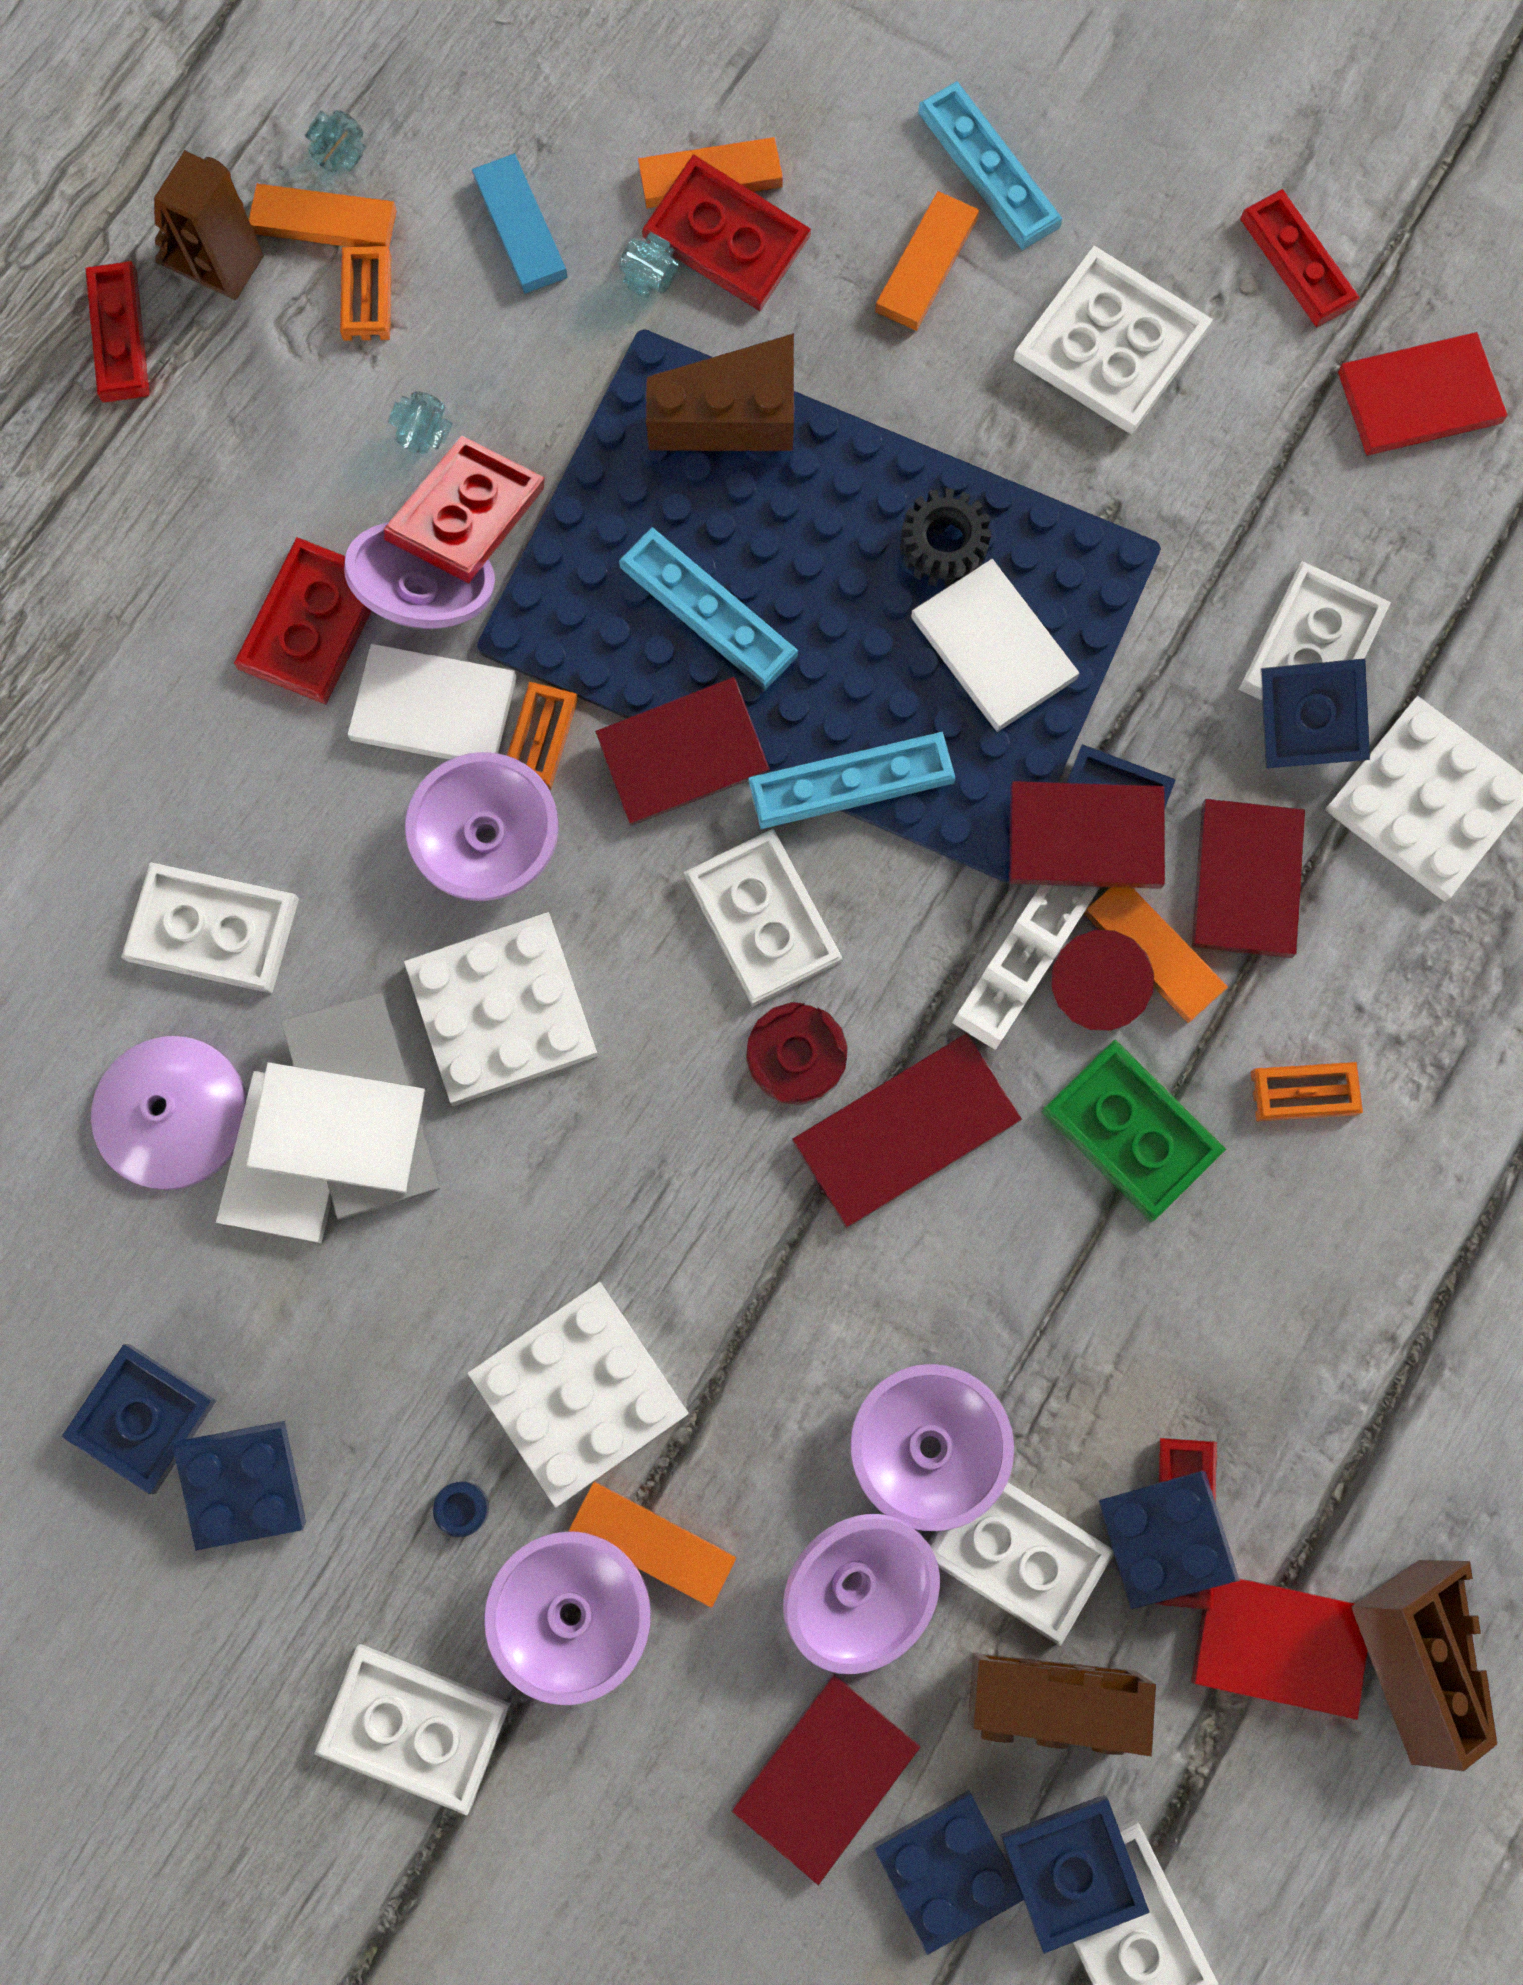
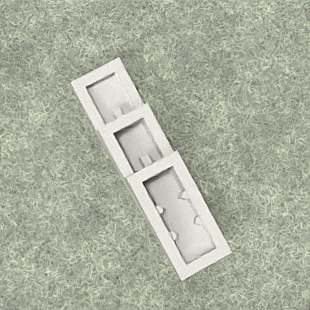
M1041 885L952 1023L996 1050L1100 887Z

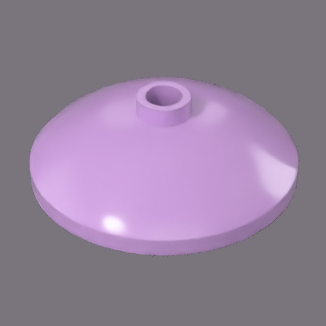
M389 522L365 530L352 541L347 550L344 572L350 590L371 611L396 624L419 629L451 627L477 616L486 608L492 597L495 576L489 559L468 584L385 541L384 527Z
M491 752L461 755L444 762L431 771L415 790L410 800L405 820L408 849L424 877L443 892L457 898L472 901H489L504 898L517 893L531 884L549 863L556 847L559 832L556 805L551 792L541 777L519 760ZM492 830L496 833L495 838L489 843H482L478 841L481 832Z
M165 1036L144 1041L119 1056L101 1078L95 1091L91 1108V1125L94 1140L105 1161L118 1174L133 1183L160 1190H174L195 1185L214 1175L233 1156L247 1100L245 1087L232 1063L223 1054L204 1042L179 1036ZM164 1098L167 1104L165 1111L158 1116H154L152 1105L156 1100Z
M923 1364L893 1373L881 1381L863 1401L854 1421L851 1435V1457L855 1475L861 1488L869 1500L882 1513L900 1519L917 1530L944 1531L958 1528L974 1521L988 1511L997 1501L1007 1485L1014 1459V1439L1012 1428L1003 1406L984 1383L969 1373L954 1367ZM926 1437H933L940 1444V1451L934 1458H927L920 1451L921 1441Z
M865 1514L854 1516L824 1530L800 1554L790 1572L785 1587L783 1599L784 1619L789 1635L797 1648L813 1664L827 1671L839 1674L869 1672L899 1658L923 1634L937 1605L940 1575L933 1550L913 1527L900 1519L887 1515ZM853 1573L848 1581L843 1582L849 1574Z
M575 1531L558 1532L537 1538L521 1547L499 1570L486 1601L485 1634L489 1650L497 1667L505 1678L521 1692L549 1704H582L600 1698L614 1690L633 1671L647 1644L651 1624V1608L644 1580L637 1567L623 1551L607 1540L592 1534ZM573 1603L580 1608L581 1619L579 1622L570 1624L563 1619L562 1609L564 1605Z

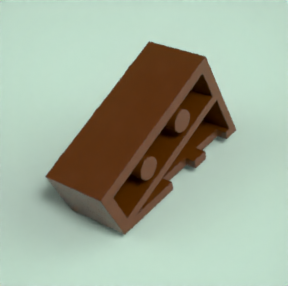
M184 150L154 197L155 225L160 228L155 237V244L160 247L159 252L155 256V263L236 301L264 257L255 236V230L251 226L243 208V202L239 198L232 182L229 170L212 157H205L203 159Z
M794 333L648 376L646 385V428L649 450L793 451Z
M1418 1560L1351 1607L1411 1765L1464 1772L1498 1745L1487 1670L1477 1669L1473 1635L1481 1634L1478 1615H1469L1464 1581L1473 1579L1470 1561Z
M973 1653L968 1722L973 1729L981 1730V1738L988 1741L1012 1743L1014 1742V1736L1034 1738L1037 1745L1049 1748L1068 1749L1069 1744L1091 1747L1092 1751L1104 1754L1123 1755L1124 1753L1152 1757L1156 1684L1135 1670Z

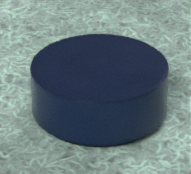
M467 1481L451 1483L444 1487L436 1496L433 1505V1516L437 1526L445 1534L453 1537H465L477 1532L484 1525L489 1514V1502L486 1494L479 1486Z

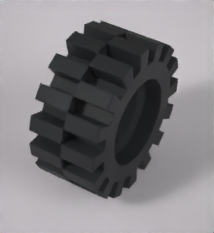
M945 488L944 497L939 498L937 489L929 491L927 501L920 496L914 501L913 509L909 507L905 514L900 538L901 555L905 554L904 564L907 569L912 566L915 567L913 576L919 580L922 579L924 574L930 576L929 585L936 586L938 579H945V587H949L954 584L955 578L960 580L971 573V571L980 567L982 561H985L991 539V529H988L990 519L988 513L981 516L983 505L978 500L972 506L968 504L970 494L963 491L960 499L953 498L954 489ZM934 525H952L961 531L964 543L954 552H941L929 545L926 538L927 532Z

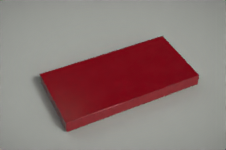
M965 1033L792 1138V1142L847 1229L1018 1124L1022 1118L969 1035Z

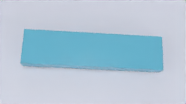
M958 81L919 103L918 114L1021 250L1060 228L1062 222L1060 214Z
M653 527L619 560L620 568L764 691L798 657V650Z
M938 732L749 777L748 783L760 829H765L953 784L955 774L943 732Z

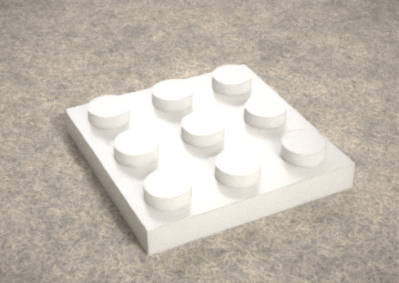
M1093 246L1015 350L1013 360L1133 435L1208 332L1213 319L1101 249Z
M1417 696L1371 751L1370 760L1363 761L1324 811L1442 901L1446 902L1453 896L1523 807V774Z
M549 912L404 961L452 1106L598 1056Z
M601 1282L592 1286L468 1372V1375L555 1508L689 1415V1412Z

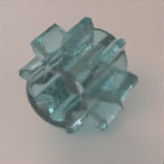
M320 110L305 134V137L312 141L308 147L309 154L317 164L330 172H337L341 165L351 172L362 158V153L366 149V145L360 142L364 135L363 130L355 119L341 110H335L330 117Z
M650 232L645 242L635 237L627 244L620 259L619 269L626 274L623 282L628 284V289L648 299L652 289L662 294L670 287L678 269V261L671 257L674 249L669 247L670 242Z
M412 392L410 398L402 396L400 402L395 401L388 419L389 424L398 427L395 440L402 447L415 453H428L430 447L436 450L439 449L441 443L445 444L453 424L451 421L442 418L446 409L445 405L438 398L425 392Z

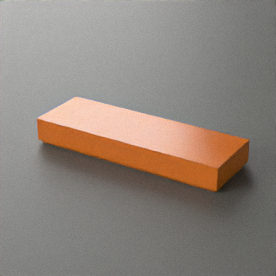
M775 137L638 158L646 209L658 207L693 154L753 192L783 187V175Z
M257 183L249 222L255 230V235L345 247H390L397 210L394 201Z
M937 191L878 298L875 312L917 331L976 224L979 209Z
M1111 887L1083 913L1099 930H1115L1133 938L1147 953L1154 971L1153 987L1187 1023L1191 1022L1228 988L1134 888Z
M596 1481L593 1482L568 1530L569 1532L575 1531L592 1534L607 1540L623 1551L638 1569L711 1608L737 1556Z

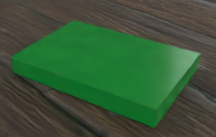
M1116 1039L1041 1111L1150 1222L1155 1221L1226 1150Z

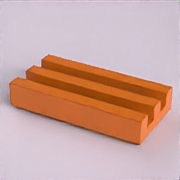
M389 246L342 247L340 333L343 341H353V336L359 335L362 340H372V335H379L381 340H390L392 255ZM354 259H362L361 322H353ZM373 259H379L378 321L372 322Z
M529 682L507 756L520 760L539 696L546 698L526 765L534 770L547 785L548 789L551 790L577 706L578 697L576 693ZM560 701L563 702L543 771L540 772L537 771V767L557 702Z
M1357 1062L1254 1068L1250 1071L1251 1081H1254L1255 1084L1253 1099L1254 1102L1257 1101V1111H1255L1256 1122L1355 1116L1363 1113ZM1346 1076L1347 1084L1276 1089H1268L1267 1080ZM1348 1096L1349 1103L1270 1108L1271 1100Z

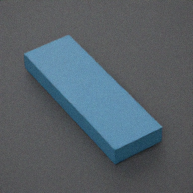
M514 153L473 168L472 173L476 185L524 294L568 278L566 267L516 154Z

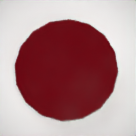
M1092 930L1076 936L1061 949L1052 968L1051 988L1058 1007L1072 1022L1089 1030L1112 1031L1129 1025L1145 1011L1153 994L1154 971L1147 953L1133 938L1115 930Z
M790 1002L770 1009L757 1020L748 1038L746 1062L752 1080L765 1095L784 1104L804 1105L821 1100L837 1086L846 1069L848 1046L842 1028L828 1012L818 1007L805 1005V1003Z

